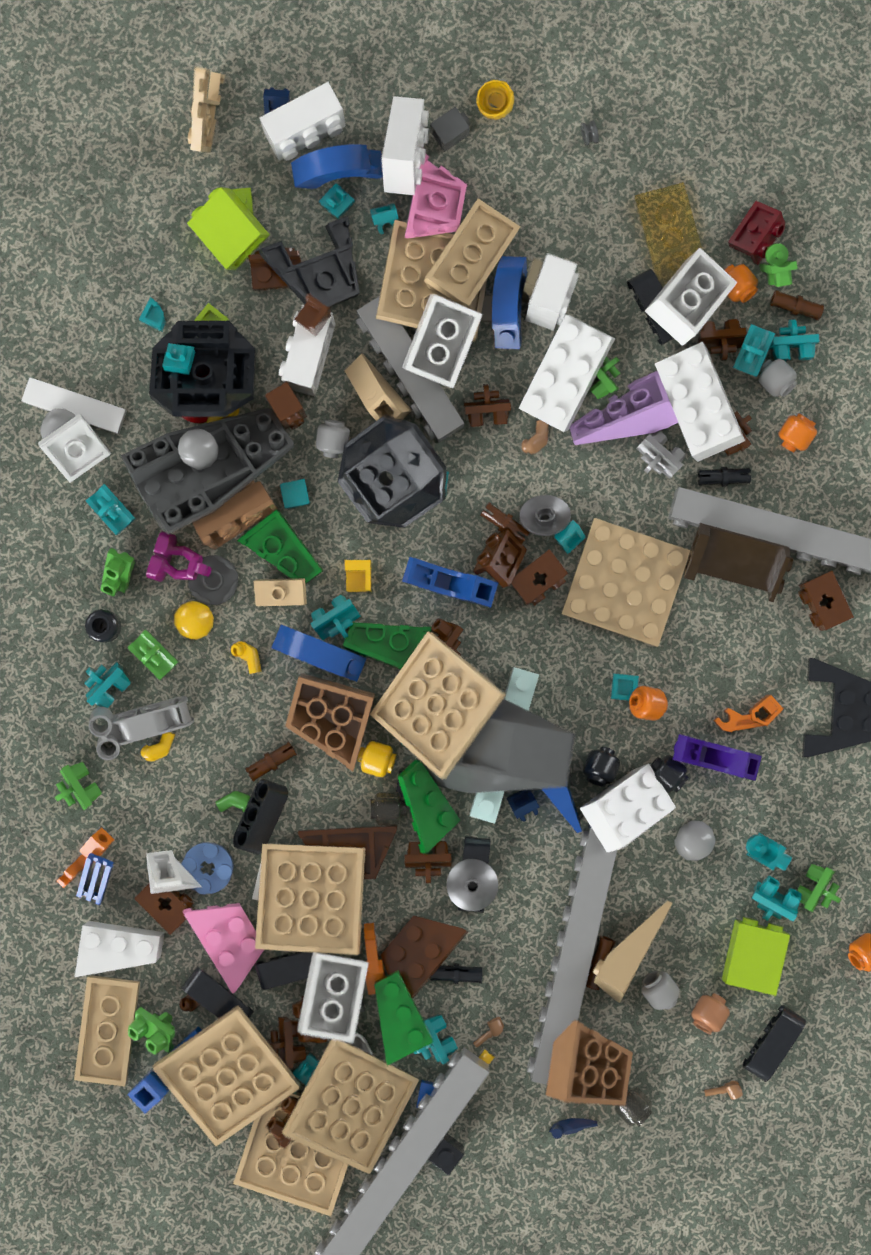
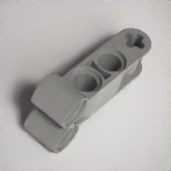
M187 696L171 698L114 715L106 707L95 708L90 715L89 730L94 736L98 737L96 747L98 756L104 760H113L119 755L121 745L192 725L195 720L190 716L186 703L188 701ZM103 718L108 723L101 726L96 724L95 720ZM109 741L114 743L115 747L108 749L102 744Z

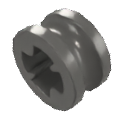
M591 120L588 125L581 123V133L585 146H589L590 142L598 143L599 136L595 121Z

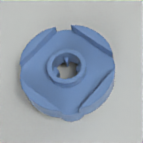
M203 842L195 845L186 853L181 863L202 886L192 888L199 894H212L222 890L230 882L233 874L232 856L225 847L215 843ZM204 861L208 864L211 862L214 864L215 868H212L213 874L209 875L208 872L203 873L201 871V868H203L201 864Z

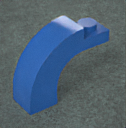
M362 144L339 145L319 149L291 162L295 188L316 189L329 181L345 177L374 179L383 177L381 151L369 150L367 145Z
M502 256L498 263L492 300V329H494L495 348H521V304L527 280V257Z
M413 557L408 559L402 582L424 590L486 607L492 606L498 582L477 575L443 568Z
M282 624L272 645V648L356 682L367 659Z
M198 1026L187 1037H184L173 1050L198 1034L202 1029ZM152 1068L127 1095L146 1114L167 1094L169 1088Z

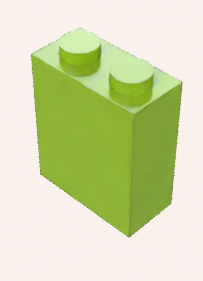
M220 187L209 194V200L203 206H199L191 214L192 218L187 224L226 270H236L248 258V255H251L270 234L232 189Z
M743 917L742 921L735 919L722 981L728 985L777 996L790 935L783 931V926L768 923L767 927L758 925V920Z

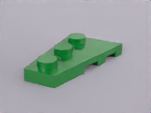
M275 510L237 540L254 551L262 559L277 567L279 571L289 578H305V585L324 571L279 510Z
M352 622L353 625L350 626L348 631L349 636L345 638L342 647L401 670L426 633L431 632L432 627Z
M415 760L397 777L406 806L410 807L414 820L412 826L414 831H417L420 844H418L420 852L427 854L461 820L422 762Z
M397 970L376 981L374 985L386 1064L388 1066L433 1043L434 1040L399 971Z

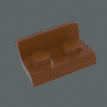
M285 248L293 265L301 263V255L298 250ZM260 250L255 251L253 255H248L251 265L253 291L289 288L260 256Z
M507 529L498 534L493 533L487 538L486 546L477 557V564L473 570L476 575L487 572L502 588L510 586L527 551L522 543Z

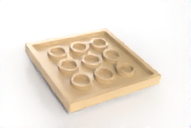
M395 220L376 319L417 328L430 294L456 303L424 282L454 234L443 233L408 239L404 238L407 223ZM487 280L468 308L480 314L482 313ZM479 325L473 337V342L477 339Z
M594 518L561 614L658 647L690 550Z
M427 632L370 715L440 778L446 779L506 694L434 633Z
M262 844L255 949L359 955L365 848Z
M239 1005L153 1065V1070L215 1146L300 1089V1082Z
M331 1039L282 1133L288 1138L371 1174L419 1079L391 1064L387 1066L385 1061L347 1042Z
M294 1092L290 1096L299 1098L300 1095L302 1096V1094ZM281 1101L254 1120L233 1184L332 1216L348 1164L293 1139L285 1149L279 1146L266 1125L273 1116L283 1120L288 1114L282 1110L281 1105L283 1101Z

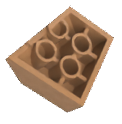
M252 481L216 511L192 523L203 544L216 550L275 510H278V507L260 481L256 483Z
M301 673L298 677L285 727L309 743L314 744L326 752L327 755L344 764L351 771H354L375 693Z
M574 1020L553 1043L546 1095L570 1103L625 1106L633 1053L617 1043L606 1039L598 1032L587 1028L579 1021Z

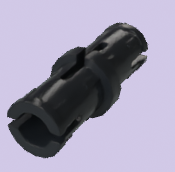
M727 466L714 470L700 469L698 470V478H700L698 485L721 484L722 487H727L728 484H750L751 475L749 473H751L750 467L728 469Z
M454 963V966L441 965L431 976L430 981H450L453 984H459V982L482 984V967L459 966L458 963Z

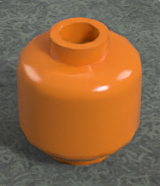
M732 264L724 270L737 282L727 295L731 301L745 303L757 293L758 278L746 265L734 266Z
M800 413L797 416H789L778 433L779 437L783 440L781 445L793 453L796 449L800 451L807 450L817 435V430L814 427L816 423Z
M640 686L632 692L629 706L636 718L656 721L666 712L668 701L661 689Z
M871 933L861 935L849 945L848 958L852 965L860 971H871Z

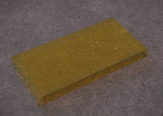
M684 182L634 196L655 275L663 288L685 260L699 248L702 249Z

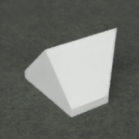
M172 850L146 853L151 894L202 887L174 857Z

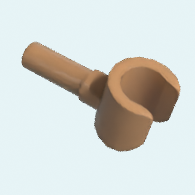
M500 1017L487 1022L490 1030L473 1042L475 1047L478 1048L487 1039L502 1033L504 1024Z
M734 1080L726 1083L724 1086L704 1090L705 1096L728 1093L731 1100L743 1095L739 1083Z

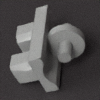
M661 431L655 432L653 435L649 434L636 449L643 454L641 459L648 464L644 469L647 474L653 469L659 475L664 473L670 479L684 465L682 461L686 454L677 447L669 452L663 446L668 440L667 436Z

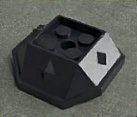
M177 321L171 328V331L152 348L150 398L173 417H226L254 399L255 348L237 331V328L230 321ZM168 343L194 347L195 355L189 374L164 371L162 365Z
M384 415L344 445L337 482L367 523L405 528L446 499L447 467L416 424ZM386 471L392 474L393 480L387 477Z

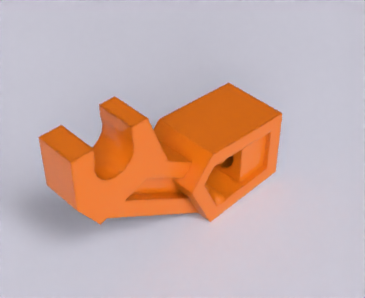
M767 694L749 709V714L741 715L730 708H726L724 711L729 716L728 721L722 722L719 717H716L713 721L721 730L727 732L768 726L784 708L772 695ZM761 707L769 714L762 720L755 717V712H759Z
M101 827L79 850L82 854L63 872L64 874L57 882L65 888L84 869L89 853L101 856L115 839Z
M374 922L364 924L366 962H368L365 979L368 995L376 994L375 982L385 977L383 960H378Z

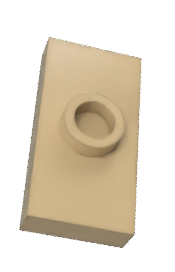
M305 578L257 579L254 581L256 606L307 604Z

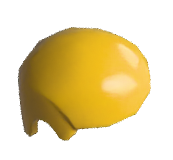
M491 80L484 83L478 90L476 104L479 111L486 118L498 120L506 117L512 111L514 93L505 81ZM489 103L492 104V105H494V106H496V107H498V108H493V107H491V106L489 105Z
M188 601L180 605L174 613V625L178 633L185 638L198 640L207 636L213 628V614L210 608L203 603Z

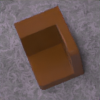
M308 293L305 297L306 304L294 320L314 336H317L331 317V313L327 306Z

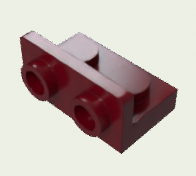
M755 201L729 239V247L751 256L753 263L759 265L761 260L765 258L767 248L784 232L785 221L782 212Z

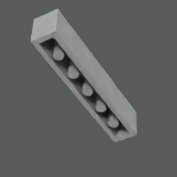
M379 297L356 310L359 318L355 321L363 333L368 332L372 340L369 343L375 353H381L386 361L383 362V365L389 375L395 374L399 380L396 386L403 397L408 395L413 402L410 408L417 419L422 417L425 421L426 426L423 428L431 440L435 438L439 443L462 429L464 422L438 382L402 368L412 340L401 324L376 319Z

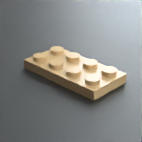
M477 199L426 276L424 282L459 305L469 308L520 229V226L480 199Z
M93 975L87 977L74 1080L117 1086L127 1085L133 1039L128 1036V1026L135 1020L140 981Z

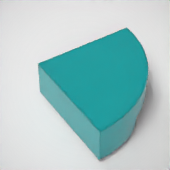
M150 297L139 321L163 332L165 327L164 312L159 304Z

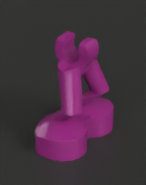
M165 531L160 532L154 547L155 555H152L147 568V578L162 582L167 573L175 580H195L198 574L206 577L210 576L212 568L202 564L203 557L187 546H177L176 535L167 534ZM172 555L184 556L190 561L188 569L177 570L170 565Z

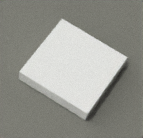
M80 413L38 442L39 447L69 483L111 454L108 447Z

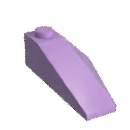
M658 371L633 381L628 385L630 391L619 399L616 395L608 399L610 403L602 411L593 409L571 424L570 432L574 444L579 445L655 433L678 423Z

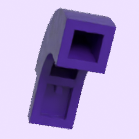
M680 734L674 746L673 760L754 781H756L762 758L760 755Z

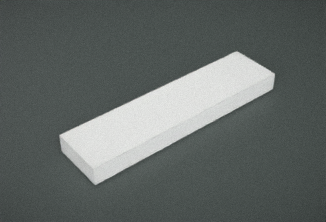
M29 377L21 400L23 403L47 411L66 409L76 416L80 413L89 425L116 434L120 433L127 413L126 409Z

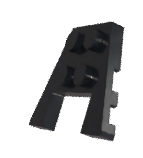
M348 216L330 222L325 226L335 247V250L293 265L282 241L261 248L259 251L260 256L304 304H306L305 297L308 293L328 308L357 297L360 294L356 265L353 262L352 256L353 243L349 234L350 222Z
M808 658L807 681L833 683L830 736L804 734L802 757L808 758L871 742V681L818 659Z

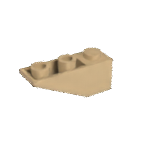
M363 353L345 370L367 411L376 421L384 415L403 420L412 411Z

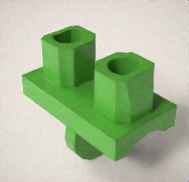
M779 243L770 245L766 250L765 258L769 264H759L761 272L767 273L768 285H775L776 287L791 285V270L797 269V261L787 260L788 250Z
M606 356L603 362L604 367H601L596 375L600 381L590 390L597 399H601L609 393L613 394L619 389L607 374L609 371L614 378L620 374L615 367L620 361L617 357L610 361Z
M110 548L107 553L102 578V592L115 596L118 591L123 593L127 591L131 572L135 565L134 558L126 552L119 554L115 549Z
M146 629L127 647L159 680H162L179 663Z
M81 762L71 767L66 765L61 768L60 773L69 788L67 789L63 781L56 784L60 791V794L55 797L56 801L65 799L68 806L76 803L71 795L73 793L83 810L89 808L102 792L95 782L84 789L82 788L79 780L89 775L84 763Z
M811 864L806 877L817 882L813 892L802 885L797 890L802 894L800 902L805 905L804 908L813 912L822 895H825L821 905L827 909L832 900L840 903L841 898L835 896L840 886L832 883L829 890H825L835 873L828 867L824 869Z
M140 1007L135 1011V1020L128 1026V1036L134 1041H138L143 1036L147 1037L146 1047L154 1055L162 1050L169 1053L174 1049L172 1041L175 1036V1027L171 1025L172 1015L168 1012H164L160 1016L156 1013L152 1015Z

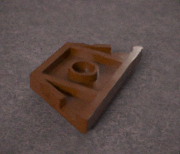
M397 825L299 830L298 835L305 846L365 848L364 879H376L396 834Z
M413 916L381 954L387 974L389 975L398 970L412 998H414L466 936L468 931L456 926Z

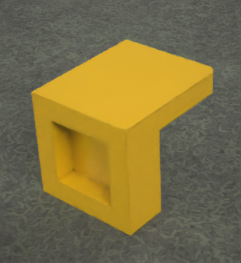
M345 560L346 591L372 592L371 560Z

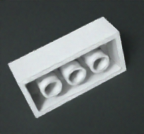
M565 315L519 409L563 432L568 431L615 338L571 315Z
M703 342L655 363L691 455L697 462L745 441L708 349Z

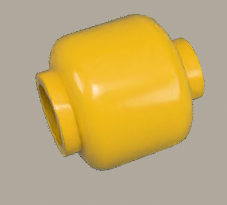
M370 741L366 748H360L357 761L361 762L362 772L377 777H385L387 773H392L397 754L393 753V748L389 745Z

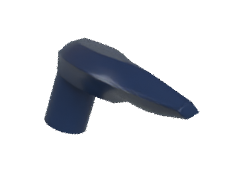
M570 1118L555 1123L549 1132L552 1133L555 1139H560L562 1135L577 1133L585 1128L596 1127L598 1124L597 1121L590 1119Z

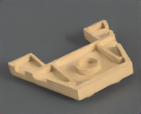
M195 67L194 95L191 108L192 128L189 129L188 144H191V150L211 152L216 125V105L219 106L220 83H224L225 75L211 72L210 75V70Z

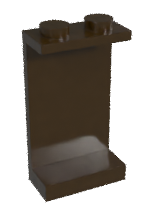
M699 523L684 569V578L694 581L697 573L767 591L768 600L774 602L776 595L782 593L785 583L783 577L785 572H790L793 557L790 556L788 546Z

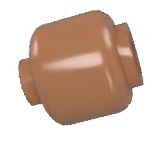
M715 993L712 996L702 995L691 1012V1016L694 1019L693 1024L707 1034L719 1032L730 1015V1011L725 1005L727 1001Z

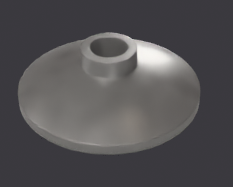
M551 495L533 497L526 501L520 510L522 526L530 533L540 536H550L563 531L571 519V511L567 503Z
M466 859L457 863L451 869L447 878L448 895L452 902L461 909L467 911L484 909L492 903L497 895L498 879L496 873L490 865L482 860ZM476 882L478 887L476 890L471 891L467 887L468 884Z

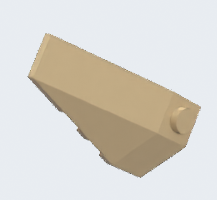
M667 901L611 951L605 961L600 959L593 971L597 975L594 983L615 1001L620 1003L640 962L644 959L652 940H654L671 908V902Z

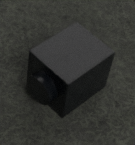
M446 1133L428 1160L449 1176L464 1156V1146Z

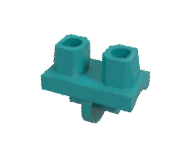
M795 319L789 320L788 327L779 328L780 335L788 336L774 337L770 349H773L774 360L783 359L789 361L791 359L790 348H798L799 360H812L815 357V345L820 342L819 334L798 335L805 334L806 327H797Z
M751 324L733 368L758 377L775 333Z
M103 484L96 493L85 500L115 535H119L136 519L106 484Z
M339 595L332 600L331 603L334 609L326 613L323 608H318L311 613L313 622L310 624L322 641L329 636L333 638L339 633L345 639L349 636L345 629L353 625L352 622L361 617L351 600H347L343 595Z
M117 661L104 675L103 673L107 668L102 664L96 671L91 667L86 670L90 677L84 684L90 688L97 682L85 695L88 698L86 701L90 705L97 704L100 707L109 708L115 700L107 692L109 687L113 684L123 692L131 684L130 679L123 671V667Z
M761 833L753 835L747 840L746 855L773 871L776 866L785 871L792 860V857L784 853L786 847Z
M770 875L762 883L758 881L754 887L755 891L752 899L759 902L757 905L759 909L765 911L762 919L768 921L771 916H774L780 920L784 916L794 922L798 915L802 894L793 888H789L785 896L777 892L780 882Z
M439 1014L429 1018L422 1017L434 1041L413 1053L419 1054L422 1052L425 1060L432 1057L428 1049L430 1048L437 1062L447 1063L450 1061L448 1056L454 1053L458 1047L452 1036H448L441 1041L439 1040L436 1033L447 1027L443 1017Z

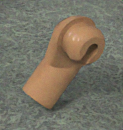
M542 420L536 421V434L529 440L525 439L522 442L521 448L523 452L535 454L547 445L549 424Z

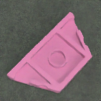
M428 155L425 156L424 165L421 164L419 168L422 169L421 185H416L415 195H412L404 238L409 239L456 232L460 226L467 184L459 178L452 176L443 166L437 168L428 161Z
M240 903L227 904L224 907L207 906V909L191 910L189 908L183 910L186 919L231 993H235L264 951V949H255L256 930Z

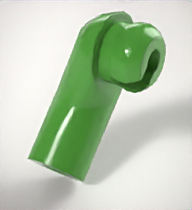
M234 791L215 801L220 812L232 806L242 809L244 812L250 796Z

